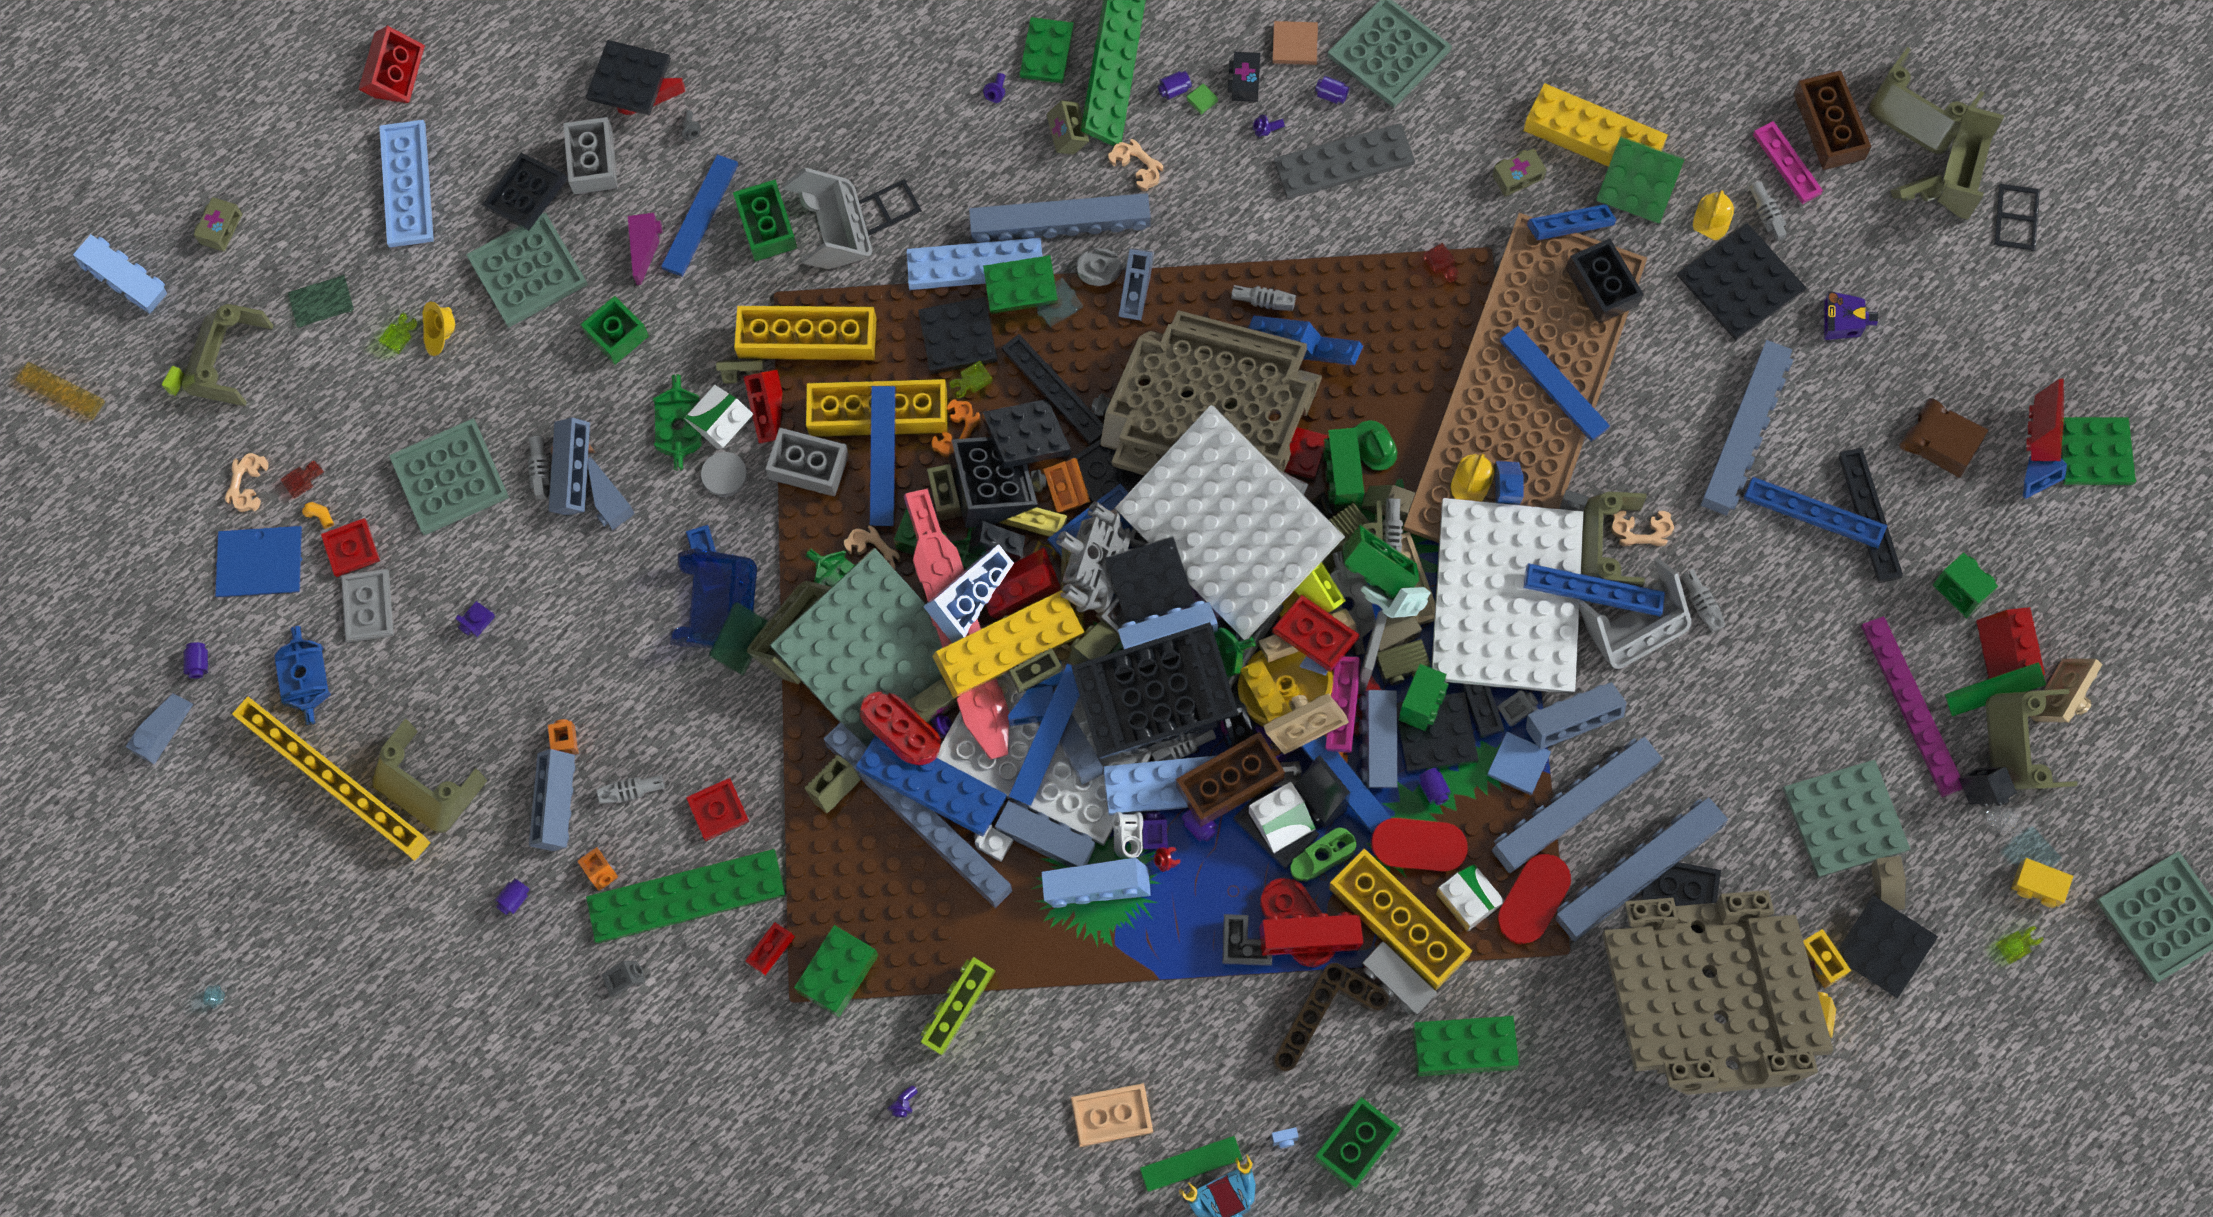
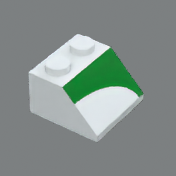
M714 385L684 419L716 449H721L751 418L753 413L737 398Z
M1292 782L1249 805V814L1273 853L1315 830L1305 803Z
M1475 864L1455 874L1438 888L1436 894L1467 932L1502 906L1505 901Z

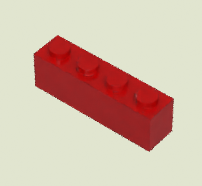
M1342 912L1338 916H1328L1326 913H1320L1304 918V915H1292L1288 919H1280L1279 916H1269L1259 926L1262 956L1359 950L1363 944L1360 915H1352L1351 912Z

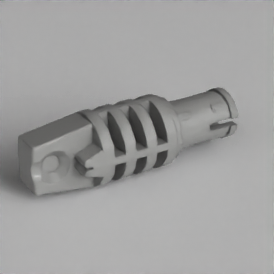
M1761 181L1752 184L1749 190L1757 203L1756 211L1767 232L1772 231L1777 242L1785 239L1786 231L1783 226L1786 225V222L1775 200L1769 198Z
M1234 285L1231 298L1232 300L1251 302V305L1255 307L1259 305L1261 308L1265 306L1266 309L1271 307L1272 310L1293 311L1296 296L1280 290L1273 291L1271 288L1269 290L1265 287L1261 289L1260 286L1253 289Z
M533 436L529 438L531 453L528 459L530 488L534 489L535 496L542 500L548 498L547 486L551 482L549 459L544 453V438Z
M1386 498L1385 520L1382 522V539L1401 553V533H1403V529H1401L1403 523L1400 520L1401 499Z
M1689 570L1690 574L1687 572L1682 574L1681 578L1690 591L1689 598L1700 618L1712 632L1723 628L1725 622L1720 608L1709 589L1701 584L1695 570Z
M1212 729L1197 738L1159 749L1151 753L1153 761L1181 759L1196 752L1198 746L1213 739L1215 740L1216 736Z
M662 774L645 779L634 777L597 789V795L600 804L621 803L642 798L644 793L664 790L665 785L662 782L664 781Z

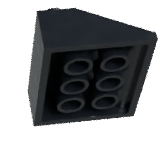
M990 437L951 439L949 462L965 528L977 527L983 521L993 525L1037 508L1038 504L1027 464L1004 468Z

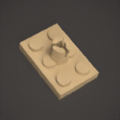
M2062 659L2044 690L2069 689L2070 694L2046 695L2044 711L2039 715L2029 717L2036 722L2069 723L2074 714L2082 715L2086 713L2091 707V701L2085 695L2091 683L2097 677L2102 664L2097 659Z
M1328 693L1317 697L1310 703L1304 695L1293 697L1292 701L1288 703L1292 712L1282 717H1277L1263 726L1266 734L1286 754L1349 723L1346 714Z

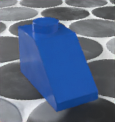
M2031 456L2029 457L2023 488V497L2025 499L2065 479L2067 464L2062 458L2061 461H2031Z
M1496 461L1495 503L1520 505L1524 497L1523 472L1520 463Z
M1037 684L1033 688L1028 689L1008 714L1009 725L1016 726L1042 722L1053 697L1052 685Z

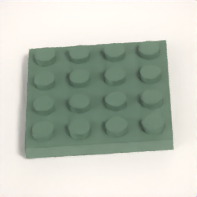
M1379 0L1328 51L1327 57L1387 104L1395 108L1451 51L1452 45L1393 0Z
M546 213L541 214L529 231L518 226L466 254L508 328L588 285Z
M474 418L389 455L424 536L510 498Z
M1875 760L1783 787L1817 878L1871 863L1877 858L1891 857L1910 850Z
M2179 851L2096 900L2154 984L2213 950V898Z

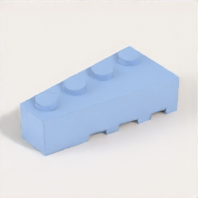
M90 234L73 254L80 268L84 271L89 270L101 282L103 279H106V283L119 294L122 292L126 293L124 296L129 301L150 314L167 295L164 288L165 284L155 276L150 278L146 275L147 271L139 264L135 263L133 265L128 262L129 258L121 251L117 250L115 252L110 249V244L101 237L95 238Z
M997 545L982 555L923 606L952 643L966 636L970 626L976 621L980 611L988 603L992 593L999 586L1013 565V562L1000 545Z
M1136 857L1042 872L1044 901L1054 908L1065 907L1070 903L1087 904L1092 901L1151 896L1148 867Z

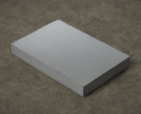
M382 569L342 575L345 641L350 643L394 636L389 570Z
M1381 610L1378 612L1360 671L1358 694L1361 695L1362 692L1366 691L1387 619V616Z

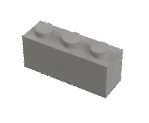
M1381 942L1361 963L1365 967L1362 971L1372 980L1377 978L1383 984L1380 988L1389 997L1395 995L1401 1001L1398 1005L1408 1015L1411 1012L1417 1015L1437 994L1426 981L1384 942Z

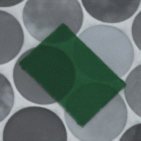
M345 275L288 292L298 328L354 310Z
M734 602L708 656L744 676L753 658L747 652L748 647L769 621L738 602Z

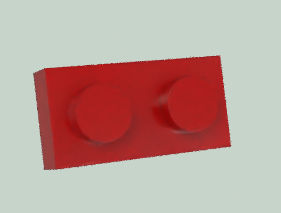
M774 922L745 962L766 976L795 936Z

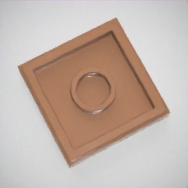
M1274 21L1273 63L1316 65L1318 22Z

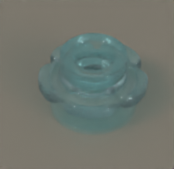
M215 985L206 988L203 998L204 1005L215 1009L217 1005L223 1003L225 993L221 990V986Z

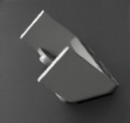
M804 168L781 185L784 190L799 193L801 205L805 209L816 212L824 243L801 259L803 264L832 269L862 261L872 254V247L856 189L848 179Z
M1660 558L1654 559L1659 578L1650 583L1647 588L1665 592L1663 614L1661 616L1630 611L1609 623L1608 618L1604 614L1597 613L1582 599L1578 601L1587 632L1606 661L1615 669H1621L1683 635L1691 626V617L1679 575Z

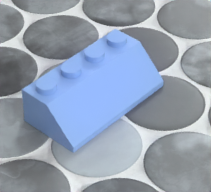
M1198 601L1190 605L1191 608L1184 610L1175 608L1169 610L1167 615L1161 617L1151 615L1146 617L1144 622L1136 624L1133 621L1123 624L1122 628L1118 629L1123 649L1208 622L1211 623L1213 632H1217L1218 623L1210 602Z

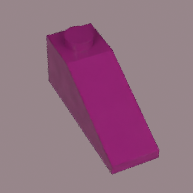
M655 213L628 216L632 272L636 285L642 284L659 245V234H663L661 220L657 221Z

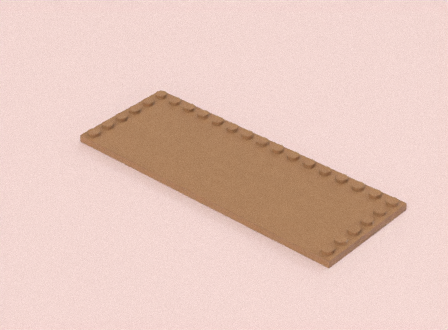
M1522 213L1518 214L1404 524V531L1439 543L1442 499H1455L1451 492L1452 479L1462 458L1473 454H1484L1485 458L1493 465L1494 471L1496 461L1520 463L1524 483V497L1520 506L1560 508L1585 435L1502 345L1500 340L1515 327L1519 326L1595 409L1629 311L1598 324L1565 267L1571 255L1596 245L1601 241L1578 233L1536 240L1527 226L1528 220L1533 217ZM1616 247L1637 284H1639L1647 257ZM1495 472L1488 493L1481 502L1495 503Z

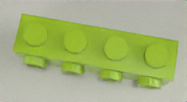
M975 957L971 961L967 959L960 970L963 973L958 982L954 980L947 991L950 994L945 1003L941 1001L934 1012L936 1018L933 1023L930 1024L928 1022L920 1035L923 1036L921 1042L937 1053L944 1055L996 970Z

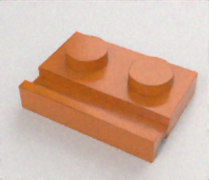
M1076 458L1043 469L1057 513L1060 514L1090 503Z

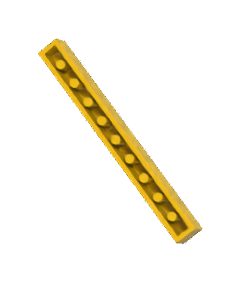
M247 696L232 713L244 726L414 861L431 843L424 835L250 697Z

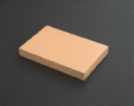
M1144 1083L1071 1097L1080 1147L1153 1133Z

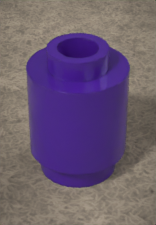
M1178 71L1160 79V84L1157 85L1160 95L1162 97L1166 96L1168 100L1187 92L1192 87L1191 80L1186 71Z
M1324 76L1323 80H1318L1315 91L1318 92L1317 97L1335 104H1338V102L1344 104L1349 87L1345 86V83Z
M188 643L186 644V649L183 650L184 674L189 675V678L199 679L208 673V650L205 649V644Z
M1432 768L1419 775L1421 780L1419 784L1430 804L1435 803L1438 806L1449 800L1448 796L1451 794V791L1441 772H1438L1436 768Z
M1190 809L1181 818L1185 822L1184 826L1199 842L1203 840L1207 842L1217 833L1215 830L1217 824L1214 821L1200 827Z
M514 878L512 882L506 884L495 898V901L498 903L495 907L505 915H508L509 912L514 914L528 897L527 893L530 889Z

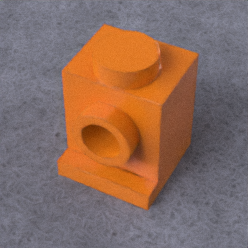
M561 719L555 721L554 724L548 725L550 749L573 755L579 754L575 725L572 721ZM568 736V740L561 741V738Z

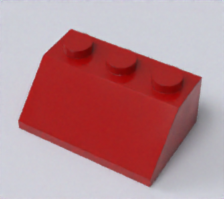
M388 25L374 32L358 90L375 99L409 103L425 45Z
M2058 379L2035 395L2034 405H2029V419H2033V421H2028V435H2031V437H2027L2026 451H2031V461H2061L2064 422V379Z
M1042 548L1013 563L986 604L991 617L1001 620L1005 615L1010 616L1062 590L1046 549Z
M2030 607L2008 609L1976 620L1988 679L2038 662L2045 676Z

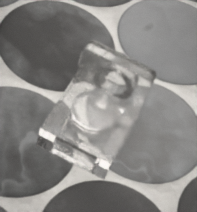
M1994 804L1986 813V823L1990 825V832L2020 834L2022 832L2021 809L1995 806Z

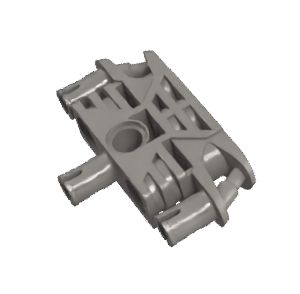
M1093 502L1088 508L1090 509L1088 510V515L1092 516V518L1081 522L1077 538L1063 531L1058 536L1060 540L1056 541L1059 546L1071 552L1063 582L1066 585L1062 589L1061 597L1077 605L1076 610L1078 612H1085L1088 609L1103 612L1108 608L1115 587L1105 557L1128 550L1132 536L1129 528L1123 529L1120 522V514L1116 509L1110 511L1098 502Z

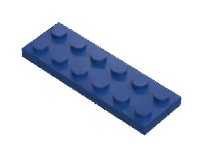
M876 735L856 765L857 771L984 837L1007 797V794L938 758L924 765L905 762Z

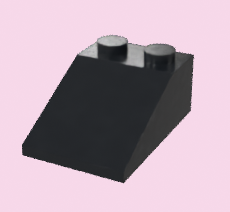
M1319 755L1295 784V789L1310 811L1309 815L1316 825L1320 823L1325 828L1347 812L1351 792Z

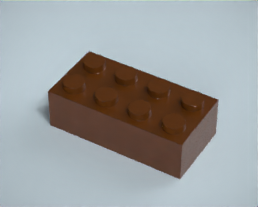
M1839 70L1799 80L1793 94L1822 169L1826 170L1866 160L1871 144L1842 71Z
M1258 732L1177 778L1176 788L1199 826L1202 827L1283 781L1285 771L1262 734Z

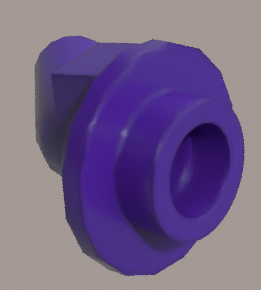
M997 73L995 83L985 85L983 94L987 100L994 103L1002 101L1005 95V88H1002L1005 74Z
M1263 114L1253 122V130L1255 135L1259 137L1268 136L1271 131L1285 127L1283 118L1269 123L1267 116Z
M938 715L931 721L933 724L932 728L939 734L940 738L946 737L952 726L951 720L943 715Z
M913 1085L897 1097V1100L888 1107V1110L892 1112V1116L906 1118L907 1114L912 1113L913 1110L909 1106L910 1101L908 1100L918 1093Z

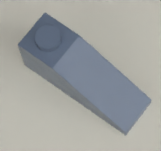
M1136 248L1129 249L1119 317L1142 320L1153 265V251Z
M590 456L588 458V469L594 504L599 513L596 517L604 527L609 525L614 530L635 513L630 504Z
M172 693L137 728L126 748L135 755L155 764L193 704Z
M1071 714L1059 743L1081 785L1103 775V767L1085 734Z

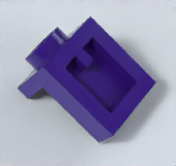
M476 601L463 617L457 615L455 619L460 624L458 628L464 634L469 636L472 633L478 637L495 618V615Z
M1159 811L1146 812V815H1142L1143 849L1168 848L1167 819L1165 815L1160 814Z

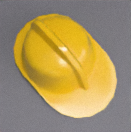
M1720 190V192L1704 196L1698 204L1693 219L1694 230L1713 240H1719L1725 236L1734 214V206L1727 195L1724 194V191Z
M430 301L425 304L422 312L423 340L428 354L437 356L442 352L445 340L454 332L455 319L451 308L440 307L435 302Z
M1484 454L1468 455L1462 458L1458 464L1451 482V492L1455 499L1481 502L1487 495L1495 471L1493 465L1485 458Z

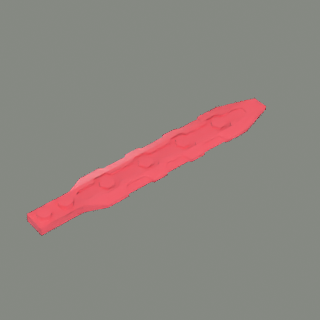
M928 489L906 493L904 500L917 538L913 563L919 582L922 583L927 601L929 602L963 573L964 568L958 549L941 532ZM931 617L933 626L937 629L942 648L952 644ZM978 619L972 623L966 636L981 630ZM997 678L958 696L956 699L965 726L990 760L1008 755L1009 709L1002 688L999 687Z

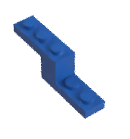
M1253 316L1248 329L1306 343L1307 351L1303 358L1305 360L1355 366L1363 348L1360 341L1321 337L1312 324L1307 321Z

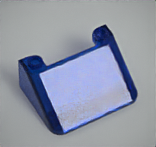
M694 548L679 552V569L685 574L694 575L689 627L681 626L672 631L670 645L726 650L746 649L750 645L757 578L756 563L747 557Z

